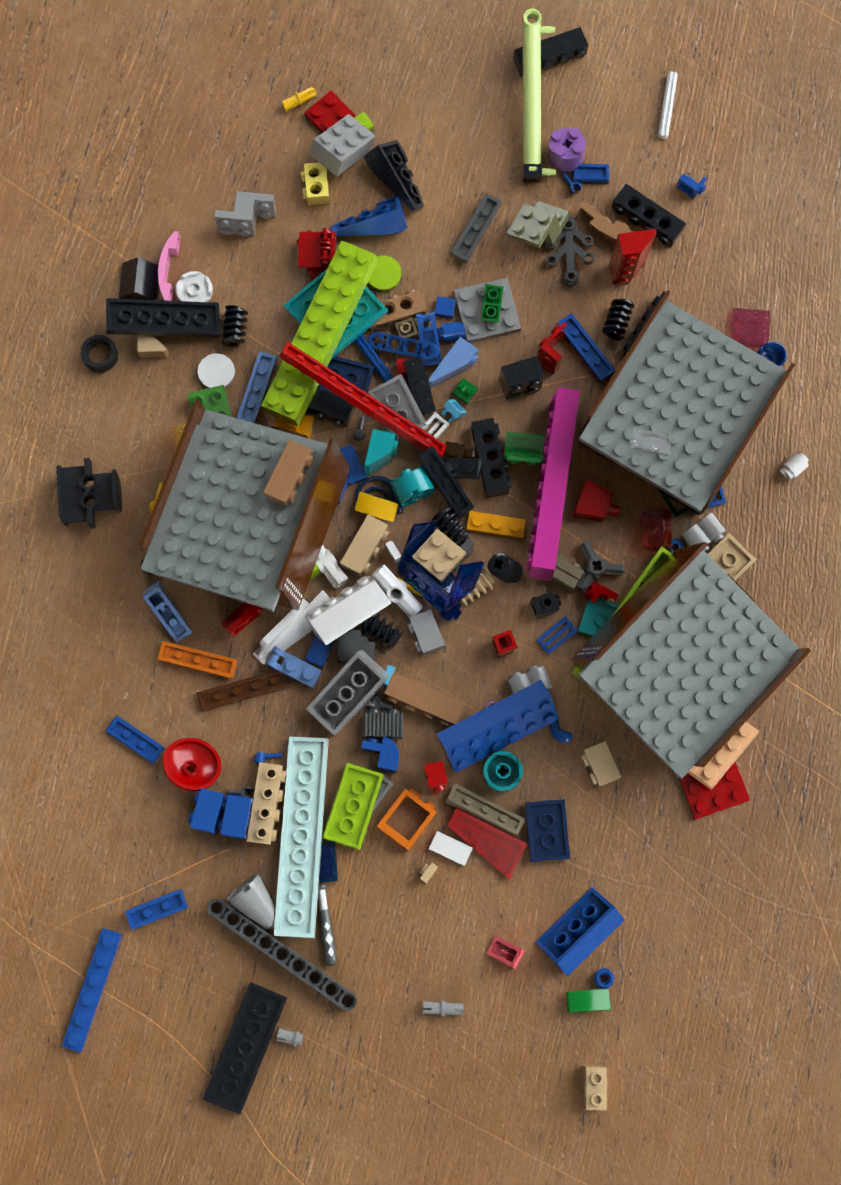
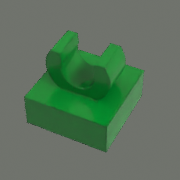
M462 378L452 392V395L468 405L478 391V387Z

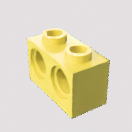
M320 163L304 164V171H301L302 182H306V188H303V198L307 199L308 206L330 204L326 168ZM312 174L318 175L317 177H311ZM313 191L320 192L318 194H312Z

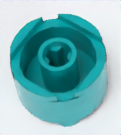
M419 466L413 471L406 469L400 473L401 477L390 481L403 507L415 504L421 497L425 499L435 491L434 485L423 466Z
M498 751L489 756L482 770L483 780L488 788L501 793L514 789L523 775L522 763L514 754L508 751ZM501 767L504 768V771L508 772L505 773L504 777L497 772Z

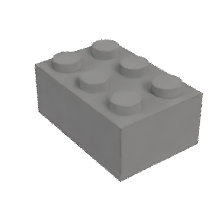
M348 114L314 139L310 155L337 177L371 151L376 136Z

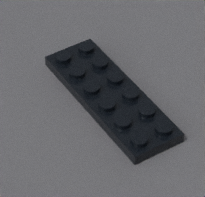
M106 298V334L220 338L219 303Z
M250 982L203 1100L241 1115L288 997Z

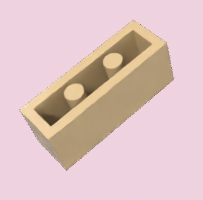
M368 514L341 560V568L360 578L363 573L367 574L371 567L369 562L372 557H377L381 541L385 542L390 533L388 531V524Z

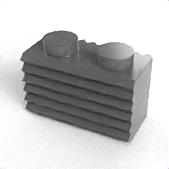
M369 709L368 713H364V738H383L385 736L403 739V713H399V710H388V713H380V710Z

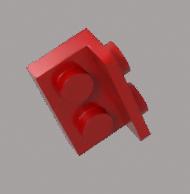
M243 603L224 619L221 625L232 637H235L260 616L262 611L258 606Z

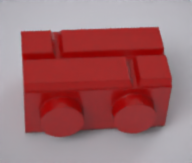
M438 761L426 764L423 772L425 779H427L428 790L433 791L434 794L444 792L448 785L444 763Z

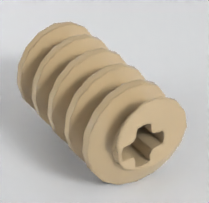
M486 567L482 568V573L477 571L476 577L470 575V582L464 579L463 585L457 583V590L452 587L459 601L465 606H468L467 599L474 602V595L481 598L480 591L487 594L486 587L493 590L492 584L495 581Z

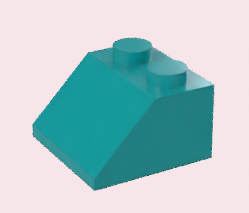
M373 429L365 461V473L367 476L390 464L392 458L397 456L398 441L395 440L394 433Z

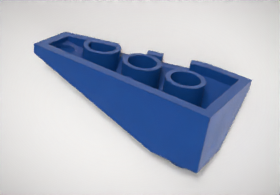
M394 196L377 203V207L372 210L367 208L362 210V213L356 218L350 216L331 226V232H336V236L388 235L402 233L407 229V220L400 198Z

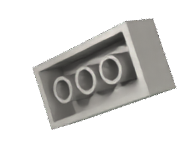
M360 650L306 709L335 736L342 731L391 676L367 653Z

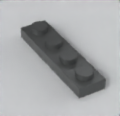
M487 193L485 194L451 251V256L467 264L501 207L502 201Z

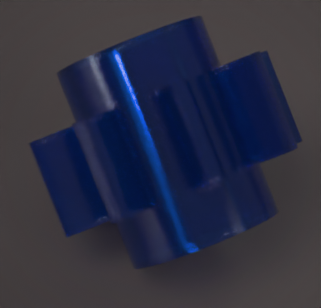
M449 598L448 601L443 599L439 604L438 608L441 610L439 615L449 622L452 619L457 621L462 614V611L459 610L461 605L452 598Z

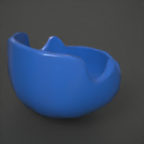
M768 342L757 351L759 355L780 367L787 359V351L779 342Z

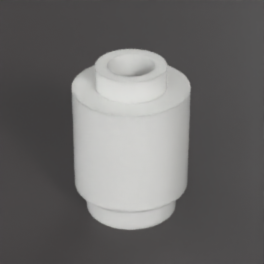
M794 453L782 465L780 471L788 480L795 479L809 466L807 463L809 460L803 453Z

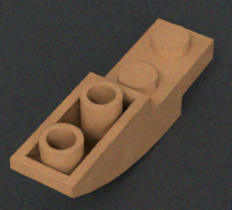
M584 202L580 206L579 215L589 223L587 231L601 241L615 246L618 234L632 232L627 224L621 223L619 220L612 224L610 219L598 213L593 205Z

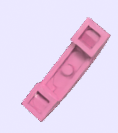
M174 231L167 240L159 260L158 281L163 299L166 301H172L173 296L172 285L167 283L171 255L178 256L181 239L178 231Z

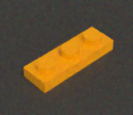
M470 511L467 531L523 539L526 519Z

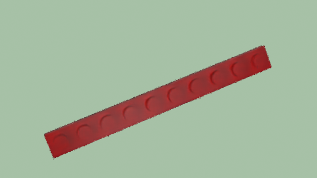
M287 342L279 358L300 370L301 373L306 374L318 384L323 385L335 395L340 396L349 404L357 407L366 415L374 418L383 426L394 431L398 436L411 442L414 446L424 451L432 445L440 457H443L447 447L446 444L291 343Z

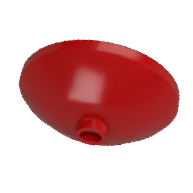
M182 738L173 742L166 749L162 760L163 771L168 780L176 787L186 791L196 792L200 791L201 788L208 789L217 781L221 773V759L217 751L207 742L196 738Z

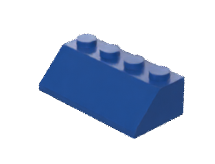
M592 887L535 943L568 976L625 920L618 910Z

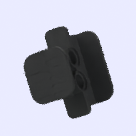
M84 458V466L62 468L61 465L56 466L59 518L65 526H68L69 523L87 522L90 529H95V512L108 510L122 511L121 482L115 469L111 473L93 474L90 458ZM88 481H94L91 487H85ZM89 499L95 500L93 505L86 506V502Z

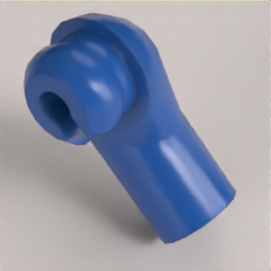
M559 720L549 724L551 735L554 739L561 743H567L572 740V733L561 729Z

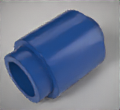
M443 323L440 325V328H437L438 338L442 339L443 342L457 341L459 337L465 338L464 323Z

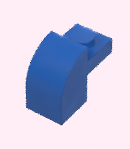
M383 736L382 744L379 743V740L367 738V741H362L361 750L380 754L377 769L397 773L399 750L390 738Z

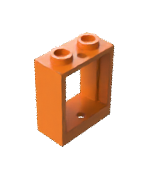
M412 788L410 790L404 789L377 825L379 830L407 851L410 850L437 814L434 810L436 807L427 800L425 803L420 800V794ZM406 796L429 813L410 841L386 824Z

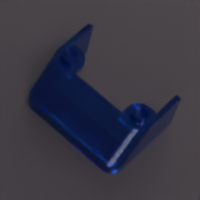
M432 521L413 524L398 564V574L438 611H448L474 590L484 562L479 561L460 565L456 577L449 573L440 582L412 559L416 551L434 533L437 523Z

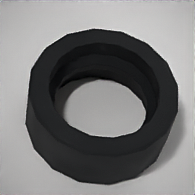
M94 335L84 341L81 347V357L90 370L106 372L115 366L118 360V351L114 342L109 337ZM98 344L107 345L110 349V357L102 363H94L89 358L90 349Z

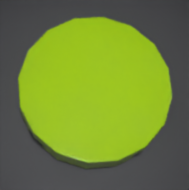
M376 256L377 265L368 284L371 288L380 292L391 291L400 282L402 276L401 267L397 260L390 256Z

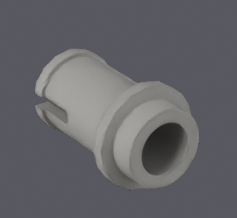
M279 1028L276 1041L292 1044L296 1048V1046H301L303 1034H300V1031L295 1033Z

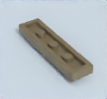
M454 784L446 800V803L515 838L518 836L525 821L524 818L457 784Z

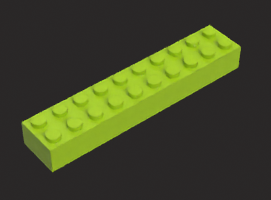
M341 240L291 343L292 345L328 367L333 353L377 265L376 254ZM283 360L261 407L265 413L299 427L319 384Z

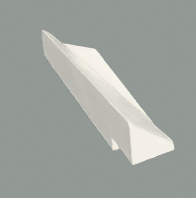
M322 590L310 604L303 598L299 610L292 609L259 643L261 646L253 655L265 665L266 660L270 659L273 653L271 651L274 646L285 651L311 632L312 628L305 616L313 608H319L324 605L325 601L330 597Z

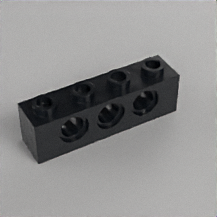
M625 184L612 204L614 211L628 218L632 224L638 225L644 230L656 229L655 237L663 245H668L671 248L683 233L687 224L628 184ZM629 205L636 206V209L630 208ZM644 215L651 216V219L645 218ZM659 225H664L667 229H662Z
M494 418L471 422V432L477 459L482 461L480 473L486 498L506 495L509 493V488H512L510 476H506L505 470H508L507 461L502 458L501 452H504L503 443L498 440L497 436L500 434L498 423L495 424ZM490 437L493 441L485 443L483 438ZM492 454L496 456L497 459L495 461H490L487 459V456ZM497 472L501 477L494 479L491 477V473Z

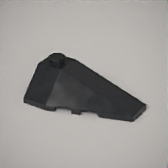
M398 140L379 144L363 156L371 171L412 211L424 207L419 189L413 184L411 179L414 176L412 170H408L406 165L408 158Z

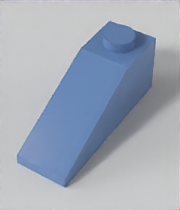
M459 337L428 379L430 388L466 371L470 365L474 366L479 358L477 356L478 348Z
M160 580L143 591V599L176 643L192 633L185 618Z

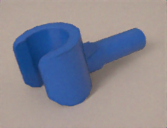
M565 172L562 173L561 176L570 186L569 192L572 195L576 193L573 187H577L579 191L581 190L582 186L579 182L571 181Z
M258 752L255 755L254 762L265 763V758H282V753L269 754Z

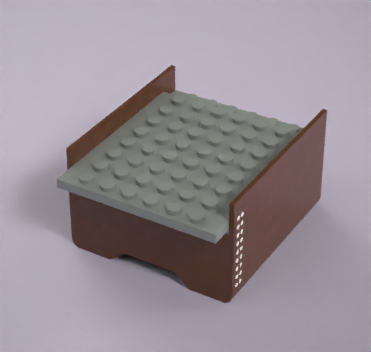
M667 290L588 414L579 443L605 460L623 466L658 487L669 498L684 507H688L692 512L702 515L721 488L795 364L791 363L787 370L781 368L667 301L670 291Z
M195 400L139 544L147 552L141 570L267 610L274 611L276 605L298 611L350 471V467L335 440L330 438L329 443L326 444L311 440L307 435L275 426L269 428L206 410L200 401ZM292 440L311 448L314 461L311 467L306 469L303 484H298L297 496L294 502H289L288 507L266 498L263 491L288 441Z
M707 542L676 549L572 658L573 663L581 670L578 676L681 779L693 766L705 767L811 652L809 648L799 649L754 603V600L729 574H726L704 551L708 545Z

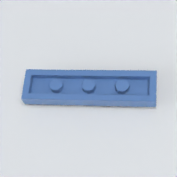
M259 351L237 419L256 424L277 362V356Z

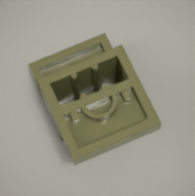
M537 201L535 206L524 203L509 228L507 236L538 248L541 247L543 242L554 245L571 216L570 212Z

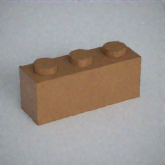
M292 440L288 441L263 491L266 498L288 507L289 502H294L297 496L298 484H303L306 469L311 467L314 461L311 448Z

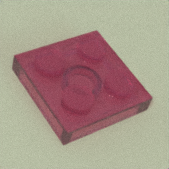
M732 309V339L747 347H761L769 342V310Z

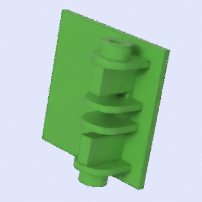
M224 384L187 393L191 410L195 400H198L206 410L232 417Z

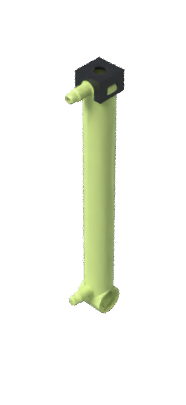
M532 8L524 13L522 22V182H541L542 176L556 175L555 169L542 168L541 34L555 33V27L541 26V14L538 10ZM528 19H534L536 22L529 23Z

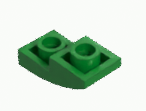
M485 284L480 321L499 323L504 286Z
M609 989L566 992L568 1013L611 1010Z

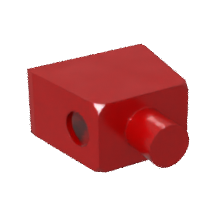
M586 479L573 517L603 522L606 513L617 517L621 506L610 503L613 496L612 492Z

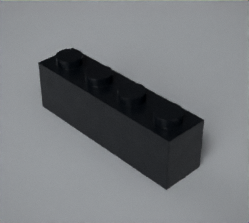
M581 27L541 40V70H548L552 66L563 65L569 60L580 59L587 55L589 45ZM523 47L514 49L513 60L520 77H523Z
M317 387L305 414L308 412L319 420H329L337 427H347L355 406L349 404L340 396Z

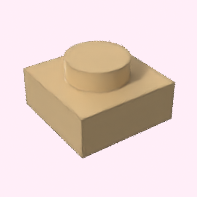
M431 863L430 866L425 864L419 872L422 875L420 880L426 884L438 869V866L434 863Z

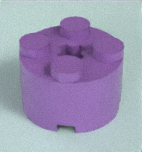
M578 128L555 130L549 140V162L553 167H558L560 171H573L584 160L586 142Z

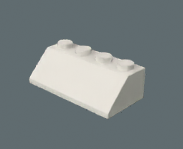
M365 576L360 578L354 586L343 589L338 596L327 599L321 607L310 610L305 618L315 635L327 645L390 605L391 602L372 577Z

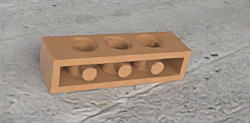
M411 290L406 292L405 295H394L389 297L388 300L380 301L392 313L389 315L385 314L362 335L396 326L395 323L410 317L417 318L416 314H427V307L421 290ZM407 304L410 306V308L403 309L401 308V306Z

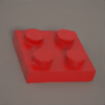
M331 90L304 112L305 117L321 133L348 114L355 118V114Z

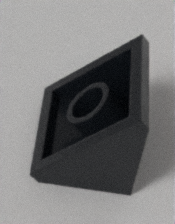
M140 257L124 262L122 264L119 299L156 300L159 265Z

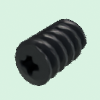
M626 299L612 300L609 313L606 316L607 320L604 322L602 333L606 337L615 341H622L624 339L622 335L626 334L624 328L628 327L627 322L630 321L628 315L633 313L631 309L634 308V303Z
M227 305L224 313L226 318L224 319L225 325L223 326L224 332L222 333L223 339L221 343L227 347H238L240 344L245 343V339L240 337L246 336V332L241 330L247 329V326L242 323L248 321L247 318L243 317L248 315V311L243 310L239 306Z
M448 507L437 513L431 521L436 520L435 526H440L439 530L445 532L448 538L450 537L454 543L461 547L469 538L468 535L471 531H463L466 524L459 526L461 518L454 520L457 513L450 514L449 512L452 507Z
M503 553L493 555L488 562V571L506 583L518 582L522 577L523 569L520 563Z
M377 614L375 617L372 615L363 621L361 627L363 626L362 632L366 633L369 631V637H373L376 634L375 641L382 639L381 644L383 646L389 642L388 649L390 650L395 647L403 632L398 633L399 626L392 629L393 622L386 625V618L379 621L380 614Z

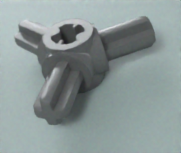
M590 541L583 542L580 545L587 560L584 562L586 565L584 569L585 574L576 586L580 591L585 593L593 580L605 577L606 574L624 575V565L607 563V560H603L600 555L597 556ZM596 564L600 566L597 571L593 570Z

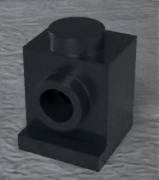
M553 591L533 597L530 601L536 619L558 612L561 605L559 596L554 595ZM544 601H550L551 605L545 606Z

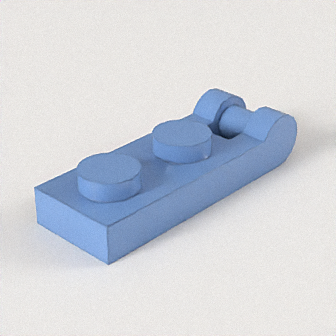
M276 646L273 647L271 651L273 653L270 659L266 660V665L311 688L315 687L322 670ZM279 657L284 658L282 664L277 663Z

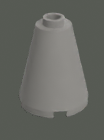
M254 874L245 880L241 887L236 888L227 897V900L262 929L267 930L269 928L271 931L274 929L276 908L261 877L258 874Z

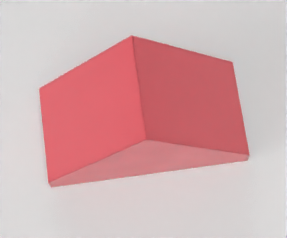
M495 936L486 954L516 969L524 950Z

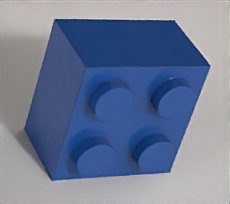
M203 788L200 789V792H196L194 798L196 807L194 812H190L188 823H191L190 827L194 830L218 835L219 821L224 813L222 811L223 800L227 799V796L223 793Z
M228 795L227 799L223 800L222 811L225 813L224 818H220L218 827L221 835L247 840L253 805L252 798Z

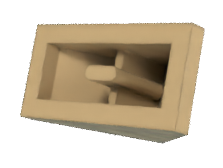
M138 335L137 352L140 358H167L169 356L167 349L154 336Z

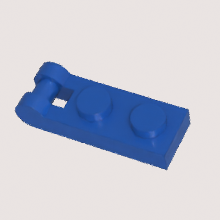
M435 311L429 312L426 315H422V313L416 314L420 341L434 343L439 349V354L435 359H423L424 366L440 364L442 359ZM423 322H430L431 327L424 328ZM431 346L429 349L421 348L422 352H427L429 355L433 354Z

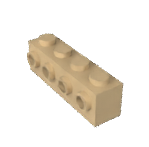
M259 762L247 842L271 846L272 841L276 842L278 830L274 829L275 822H279L281 810L277 809L278 803L282 802L284 791L281 790V784L286 781V771H284L282 765Z

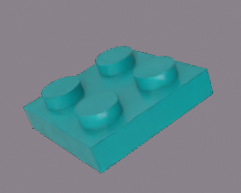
M599 598L595 602L588 600L578 633L593 637L610 619L619 605Z

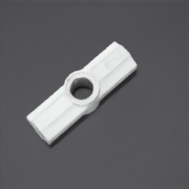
M322 545L316 564L320 569V573L326 576L335 589L340 588L349 579L338 566V562L332 553Z
M381 565L371 575L387 593L388 599L396 603L408 617L416 615L423 606L407 590L405 582L398 580L385 565ZM393 589H398L401 593H395Z

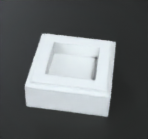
M393 541L387 542L385 547L396 564L401 561V554Z

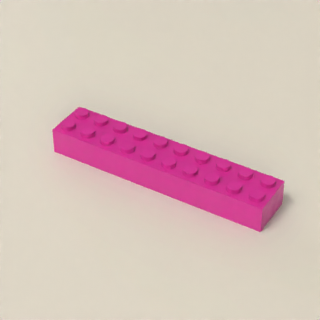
M557 387L556 394L552 393L549 418L546 426L547 432L544 440L543 463H541L540 482L536 495L537 502L534 509V522L531 530L532 537L528 553L532 554H529L526 564L529 578L551 581L555 571L580 390Z

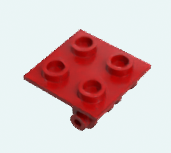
M323 228L321 232H299L298 267L328 268L336 253V232H330L329 228Z

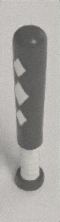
M323 884L318 885V898L326 965H335L337 963V955L330 911L327 907L325 893L327 885Z

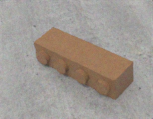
M393 673L384 693L388 702L395 705L399 702L405 705V709L414 713L416 710L422 712V716L429 720H433V718L441 721V725L448 728L458 722L465 703L397 673Z

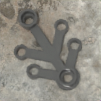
M569 217L566 224H571L572 226L569 228L564 226L553 246L545 243L548 250H554L557 243L564 236L566 240L553 255H549L546 258V263L549 267H555L558 260L566 253L567 272L564 274V283L569 287H574L579 281L578 274L574 271V253L582 258L586 265H591L594 262V255L591 252L584 251L573 242V235L582 241L583 246L586 248L593 245V237L585 235L577 229L578 224L576 220ZM586 239L591 240L590 243H585L584 241ZM590 256L592 259L587 261L585 258ZM554 259L555 262L549 263V260ZM573 275L574 278L569 279L568 276Z

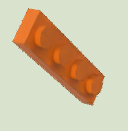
M162 641L157 658L158 661L230 679L234 677L238 662L237 659Z

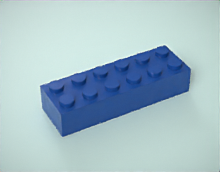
M539 680L437 733V737L448 762L456 773L519 741L525 736L552 724L559 718L551 694L543 682Z

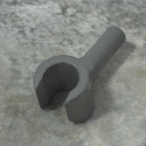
M363 415L361 416L358 428L354 431V439L362 442L366 436V433L362 431L366 416Z
M245 786L242 790H227V795H239L253 799V796H249V792L255 791V789Z

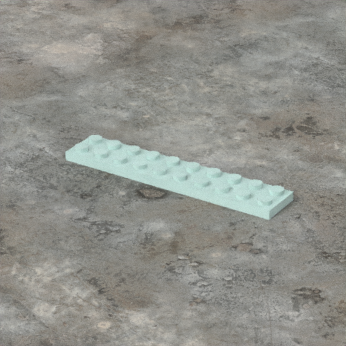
M289 737L274 936L315 938L328 738Z

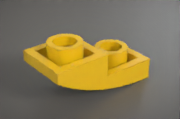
M360 492L354 510L393 522L399 504Z

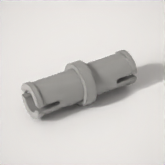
M441 1000V1002H422V1014H440V1017L445 1015L463 1016V1003H447L445 1000Z

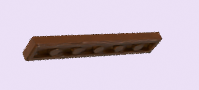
M275 670L196 692L201 712L303 683Z

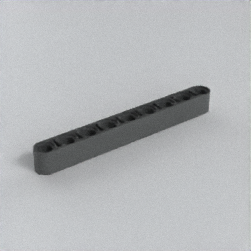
M212 899L208 903L207 910L211 916L341 1009L350 1011L356 1006L357 997L353 992L262 929L224 900ZM216 902L222 904V911L218 914L212 910V906ZM233 913L239 918L236 925H231L228 921L229 916ZM248 925H252L255 929V933L251 937L246 936L244 932ZM263 937L271 939V945L267 949L261 946ZM281 948L286 949L288 953L285 960H280L277 957V952ZM296 960H301L304 963V969L301 972H297L293 968ZM312 972L320 974L321 979L318 983L310 981V974ZM330 983L335 984L337 987V992L334 995H329L326 992V986ZM346 995L352 996L354 1000L353 1005L350 1007L343 1005L342 999Z

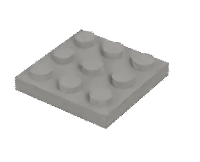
M508 278L454 290L461 322L465 326L467 342H475L521 331ZM485 284L504 286L499 323L480 321Z

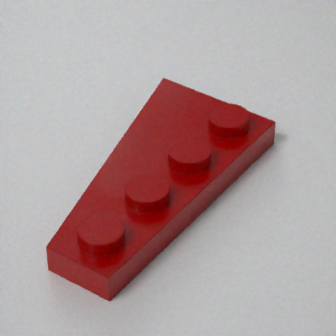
M456 808L448 827L510 880L527 843Z

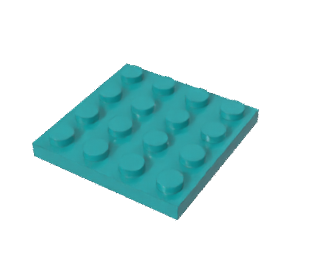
M327 269L283 305L299 324H301ZM365 287L331 359L388 313V309L367 287Z

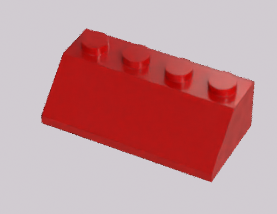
M656 229L618 234L609 262L613 284L626 285L633 280L647 260L656 235Z

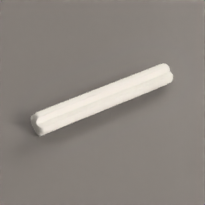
M672 71L668 72L658 132V137L666 139L669 133L678 75Z

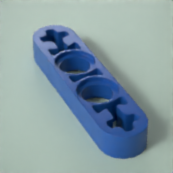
M381 332L372 333L368 339L369 345L372 348L412 357L421 356L422 359L433 360L439 354L438 346L430 342ZM379 336V339L386 340V344H377V342H374V339ZM393 339H397L399 341V347L397 349H393L391 347V341ZM412 342L417 346L414 353L408 351V345ZM430 346L431 350H433V354L430 355L427 352H421V348L429 349Z

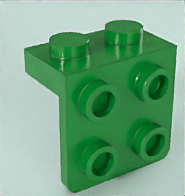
M506 431L505 459L513 464H519L520 461H526L528 465L543 463L544 435Z

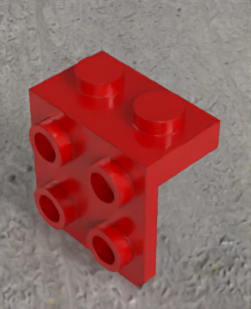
M565 322L554 327L551 332L552 335L542 340L539 344L540 349L537 352L541 367L553 375L559 369L562 356L553 348L564 336L567 327Z

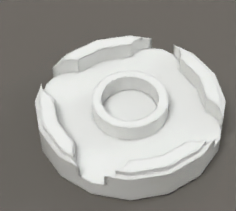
M198 271L183 274L176 284V295L179 301L209 302L213 294V286L210 279Z
M210 354L203 358L198 366L199 380L206 388L223 384L224 388H227L231 385L235 376L234 364L230 358L223 354Z

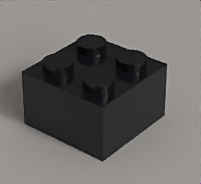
M537 356L502 366L499 375V382L505 399L511 398L512 400L520 398L525 393H537L541 389L544 379Z

